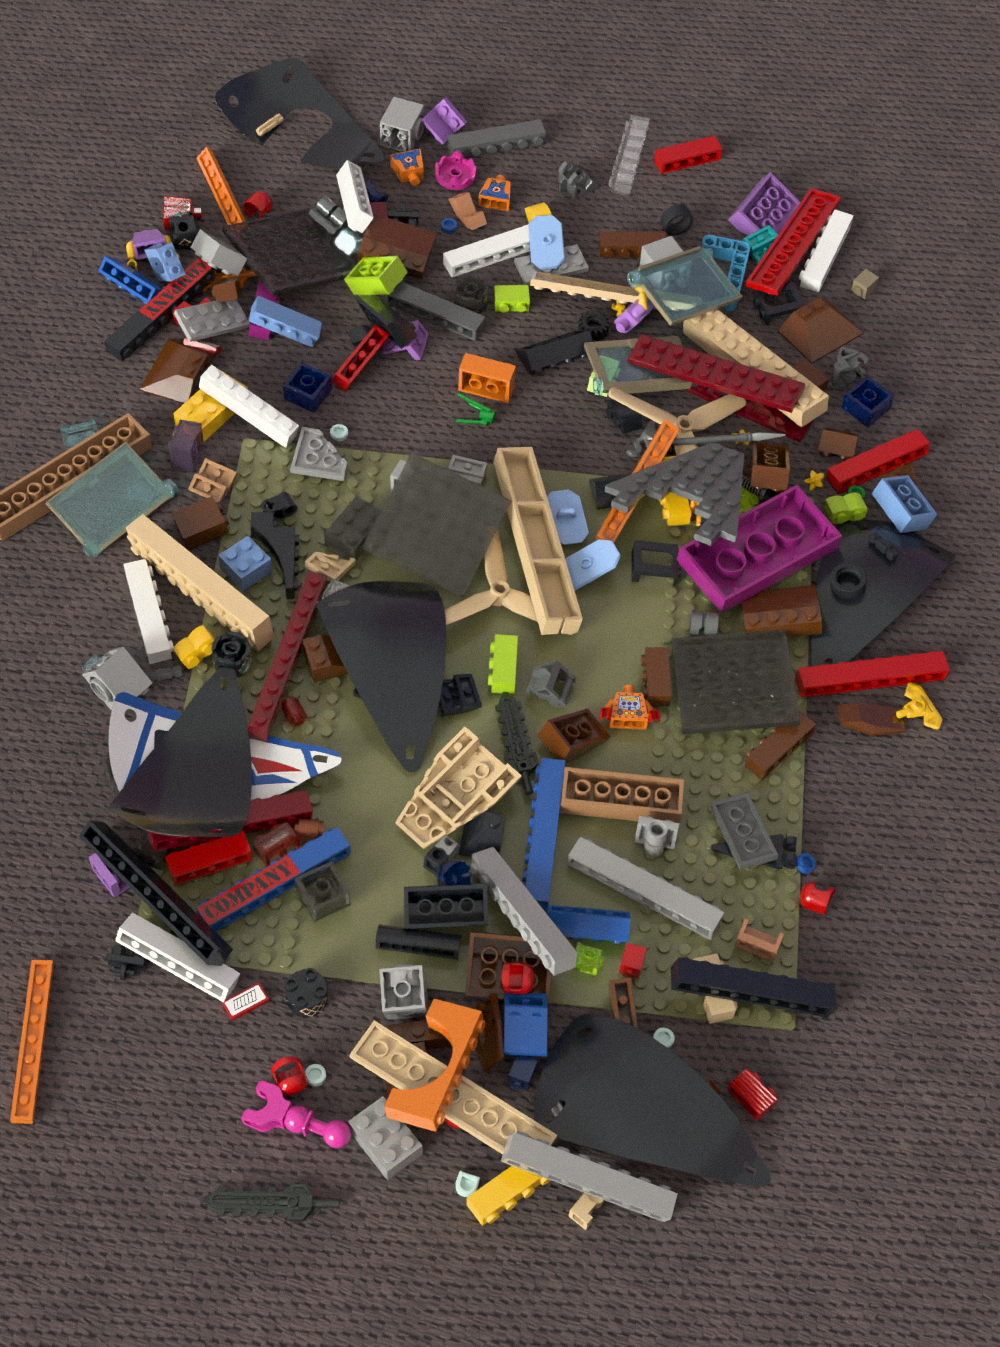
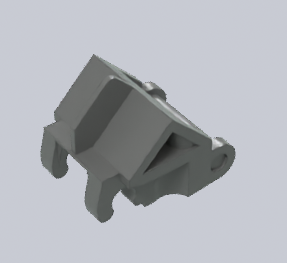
M564 161L558 170L559 192L567 190L574 199L590 191L597 190L599 187L587 175L584 167L578 163L573 162L569 164L567 161Z
M840 347L829 387L834 390L846 387L848 384L855 382L857 377L855 373H859L861 377H864L865 370L860 366L859 361L861 360L864 364H868V357L862 352Z
M557 660L545 662L542 666L536 665L526 693L531 694L532 691L540 699L547 700L550 705L565 708L567 705L566 699L572 683L576 681V676L568 673V670ZM559 681H563L564 685L559 696L554 691V688Z

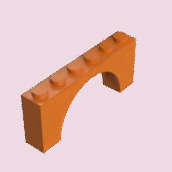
M433 999L426 1014L428 1027L444 1035L451 1043L453 1053L450 1063L436 1080L425 1086L404 1090L392 1088L384 1108L389 1119L436 1132L439 1124L444 1122L447 1106L452 1104L453 1092L461 1083V1074L469 1065V1056L471 1051L476 1049L479 1033L484 1031L485 1021L483 1020L482 1011Z

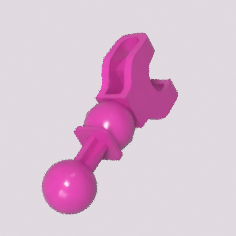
M264 1081L258 1082L256 1091L258 1096L267 1100L266 1106L258 1111L247 1109L241 1116V1120L245 1125L261 1132L270 1131L276 1127L283 1129L286 1127L292 1133L303 1132V1135L307 1137L309 1132L312 1131L322 1135L325 1142L333 1148L344 1147L351 1138V1129L345 1121L337 1119L326 1123L315 1119L314 1111H308V1109L300 1105L292 1106L290 1101L284 1099L282 1091L278 1086Z

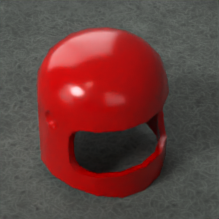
M262 191L255 192L243 203V209L250 218L256 210H259L260 218L254 221L256 223L264 218V211L269 213L273 207L270 196Z
M811 881L806 883L800 894L801 906L807 910L825 915L827 904L830 903L836 888L829 886L827 891H820L816 889L817 882Z
M505 962L502 969L504 993L520 995L530 993L535 983L533 968L527 964Z
M294 1056L283 1057L273 1065L271 1072L276 1085L281 1089L283 1095L295 1096L307 1087L308 1079L299 1058ZM298 1063L290 1070L275 1073L276 1070L286 1064Z

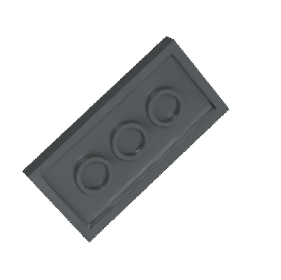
M749 793L711 803L710 808L739 870L778 859L777 851Z

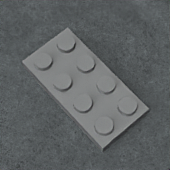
M578 244L564 247L565 260L557 269H539L531 262V255L514 259L524 285L528 286L531 283L534 271L561 276H571L589 271V267Z
M237 299L217 302L216 300L177 309L174 312L189 342L246 329L250 326V322Z

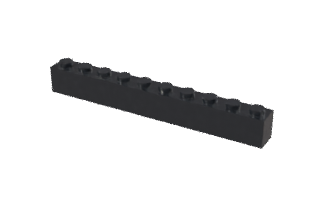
M89 820L79 837L207 965L222 966L233 948L105 822Z

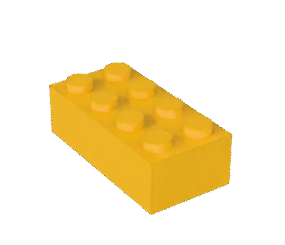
M235 380L237 383L248 389V387ZM200 389L173 414L177 428L203 443L232 417L235 412Z

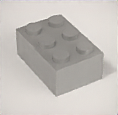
M201 229L191 246L196 251L195 255L201 257L209 266L215 269L219 268L229 276L232 274L239 276L248 259L227 242Z
M382 1096L350 1119L348 1125L352 1136L384 1177L389 1180L423 1155V1146L405 1123L387 1118L384 1108L387 1100Z

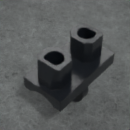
M402 203V208H396V211H389V219L415 227L419 223V212H412V208H406V203Z
M115 944L111 953H107L106 960H108L109 966H114L113 973L120 974V980L125 981L127 975L134 976L135 970L146 971L147 965L143 956L134 951L131 957L125 956L126 947Z

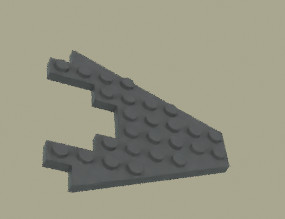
M711 442L611 482L605 486V492L616 496L611 502V507L628 513L644 495L662 501L669 492L699 503L695 508L694 514L707 519L696 531L694 540L709 546L718 537L736 542L744 454Z

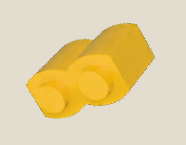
M202 625L194 629L187 638L179 641L173 650L180 661L188 669H192L204 657L212 654L211 648L215 639L205 626Z

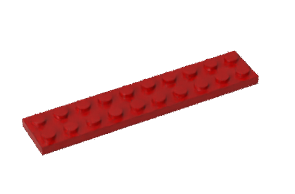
M810 188L747 279L746 287L778 296L821 232L823 226L827 223L829 216L833 214L840 204L841 197Z

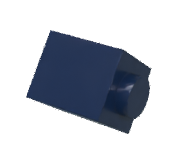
M517 1055L508 1076V1083L517 1090H528L537 1069L538 1060L526 1055Z

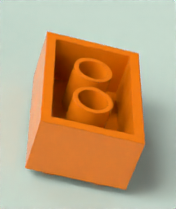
M465 353L459 367L458 390L509 403L515 388L516 366Z

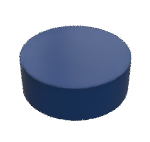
M452 218L442 220L441 230L445 233H454L457 230L456 220Z
M802 853L796 857L795 864L801 873L808 874L815 869L816 863L810 854Z

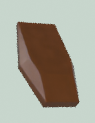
M872 703L839 704L837 707L841 725L871 736L906 732L903 717L899 719L896 716V712L901 710V708Z
M491 994L482 1003L478 1002L476 1005V1010L482 1011L483 1020L485 1021L484 1031L479 1033L477 1038V1050L484 1072H488L504 1058V1021L496 994Z

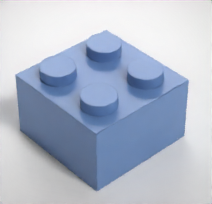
M249 536L218 555L220 569L242 591H245L272 573L271 558Z

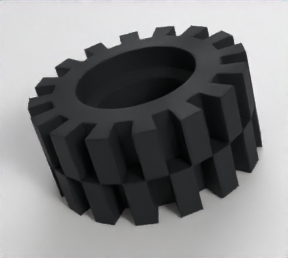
M591 310V313L586 311V314L583 313L579 318L578 329L589 330L592 342H594V339L597 342L600 338L603 340L604 337H607L610 320H608V316H605V313L600 314L598 310L597 313H594V310ZM589 324H597V325H599L600 327H598V328H591V327H589L588 325H589Z

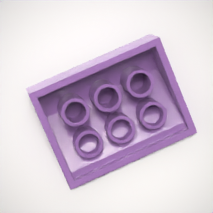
M769 172L757 183L729 217L728 221L738 231L748 236L768 225L779 234L801 202Z

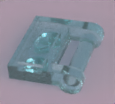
M94 418L89 419L88 422L75 425L59 426L66 451L98 432ZM91 428L90 431L67 436L68 433Z

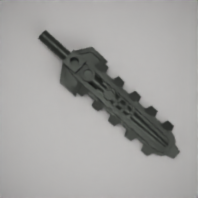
M502 692V698H500L499 704L495 705V710L501 714L498 717V723L503 724L504 728L500 732L501 735L506 736L507 740L503 744L504 748H509L510 752L504 757L505 765L508 763L522 775L525 794L531 795L533 790L529 775L539 765L537 754L533 752V749H528L531 741L530 737H525L524 734L528 732L527 725H522L525 717L524 713H519V709L522 708L521 701H516L508 692Z
M289 1184L290 1187H286L284 1192H277L276 1187H269L268 1191H260L259 1187L253 1186L251 1191H244L243 1186H236L234 1191H228L226 1186H219L217 1191L202 1198V1204L215 1211L217 1217H223L225 1212H233L234 1217H240L242 1212L250 1213V1217H257L258 1213H266L267 1218H273L275 1213H283V1217L287 1218V1221L304 1222L311 1211H313V1208H339L340 1199H315L306 1184Z

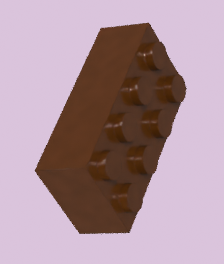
M753 442L750 459V486L759 490L769 488L776 492L786 491L790 473L789 446Z

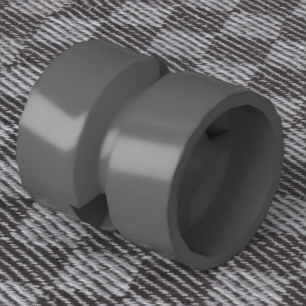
M692 610L689 635L700 636L704 633L705 636L716 637L718 612L703 614L702 611Z

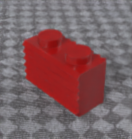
M747 1068L730 1082L727 1092L756 1121H759L770 1111L778 1100L776 1092L771 1087H766L756 1072H751Z

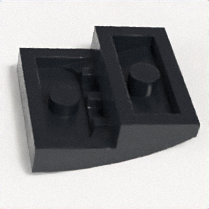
M457 674L452 679L443 680L439 701V709L442 716L466 713L482 707L472 674Z

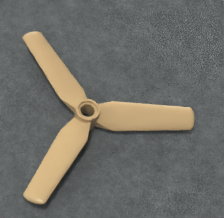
M615 387L611 388L608 392L610 398L659 424L666 419L680 428L675 438L694 437L692 432L704 430L746 406L744 398L728 394L692 410L687 416L681 415L677 418ZM698 445L675 446L676 455L679 456L696 449Z
M483 526L485 571L491 588L445 609L446 625L489 608L491 605H504L517 614L537 621L531 596L511 589L507 583L498 529L491 526Z

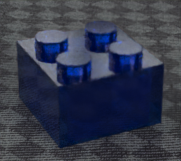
M301 362L283 385L284 399L315 413L332 390V375Z
M866 376L844 395L841 408L869 427L891 409L894 395L869 376Z

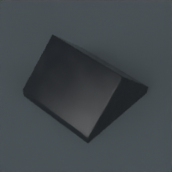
M621 474L589 479L597 510L612 508L611 502L616 496L605 492V486L627 475Z

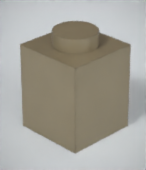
M865 269L854 279L851 291L865 299L877 288L879 277Z

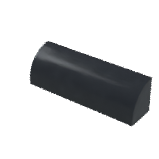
M379 924L375 941L376 949L458 960L462 935L412 928L405 929L404 927Z

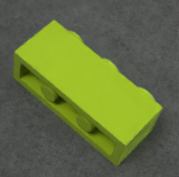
M495 634V642H491L490 653H494V658H490L489 669H493V674L488 676V685H492L491 693H515L518 636Z

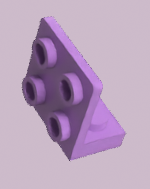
M447 97L421 119L424 126L431 131L435 139L442 145L447 141V135L454 134L467 123Z
M419 320L412 321L416 327L414 331L417 337L402 349L388 338L382 352L383 354H389L407 349L414 360H420L429 333Z
M96 853L89 857L93 871L114 898L130 888Z

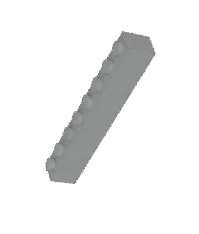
M580 837L568 855L567 865L709 940L713 938L723 920L724 912L718 906L704 902L699 896L685 892L683 888L668 883L664 878L649 873L643 867H637L628 859L616 856L609 849L595 845L590 839Z
M491 847L472 854L470 864L472 874L478 877L481 884L487 883V890L493 901H496L503 914L509 917L513 927L519 930L523 940L529 943L534 954L538 955L542 960L544 967L549 969L553 976L575 968L576 950L495 848Z
M516 1131V1133L514 1132L508 1136L501 1162L656 1220L665 1222L671 1219L678 1193L671 1191L670 1187L651 1184V1180L644 1177L635 1178L626 1170L619 1169L617 1171L611 1169V1165L604 1162L595 1163L590 1161V1157L586 1155L571 1154L567 1148L560 1146L555 1148L550 1146V1143L546 1140L531 1139L529 1134Z

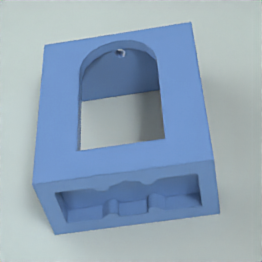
M172 242L164 246L158 243L144 250L159 282L173 281L186 275Z

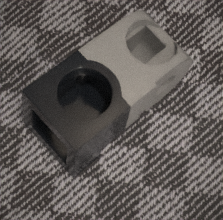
M444 836L425 855L423 867L438 877L450 859L457 854L460 844L448 836Z

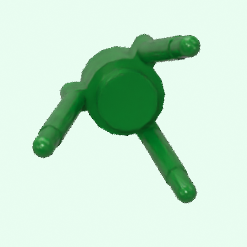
M458 393V396L468 401V405L480 410L479 418L482 420L456 419V422L481 424L484 426L487 423H493L496 410Z

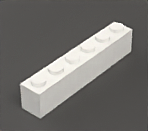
M347 160L336 176L348 226L353 231L363 233L374 217L361 167Z
M834 210L833 214L829 216L826 223L827 226H823L821 237L817 238L816 248H813L811 251V259H807L805 263V271L802 270L800 273V287L819 293L851 228L854 215Z
M525 225L443 253V265L450 276L455 277L529 252V227Z
M213 365L202 374L199 384L200 389L285 448L297 436L298 424Z
M146 559L125 563V574L149 664L172 659L171 652H174L172 640L168 641L167 638L170 636L168 625L164 626L163 624L166 618L164 610L159 609V606H162L160 596L155 595L158 589L156 581L151 580V577L154 576L152 567L147 565Z
M133 912L119 927L116 942L218 1000L224 1002L236 987L240 976L239 972L225 964L222 966L207 965L184 941Z

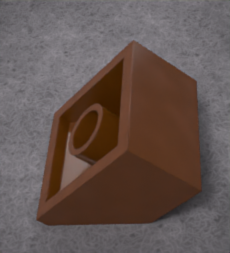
M822 427L818 450L821 451L822 455L831 456L833 453L838 454V458L841 459L853 458L858 434Z

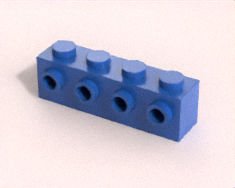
M105 256L98 270L107 280L115 282L121 289L129 291L136 298H140L144 304L149 302L163 289V287L117 258Z
M548 905L547 915L565 937H570L573 940L587 938L594 942L608 940L615 944H622L629 940L630 912Z

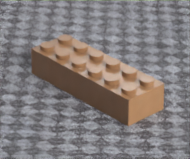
M565 767L560 813L638 821L639 816H650L663 821L671 820L680 825L684 779Z

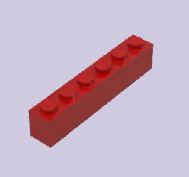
M918 429L908 432L901 437L892 439L885 444L878 445L869 451L862 452L860 455L831 466L827 471V481L837 494L843 493L851 486L861 485L928 455L930 442Z

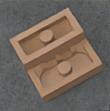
M205 458L199 473H195L188 490L205 498L213 496L215 502L221 503L230 491L239 473Z

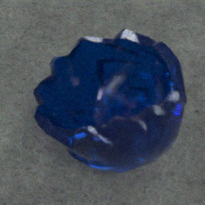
M366 180L365 186L369 202H386L389 195L378 191L371 180Z
M463 860L445 862L438 868L437 885L471 884L472 873L469 872L470 866Z

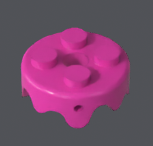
M455 151L449 157L442 156L440 162L435 164L437 182L450 190H462L471 186L476 178V166L472 158L464 159L460 151Z

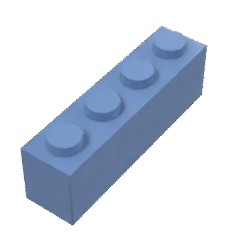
M260 296L254 301L249 316V322L310 347H313L318 340L322 322Z

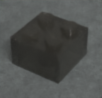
M332 861L295 878L296 891L313 922L351 905L350 893Z

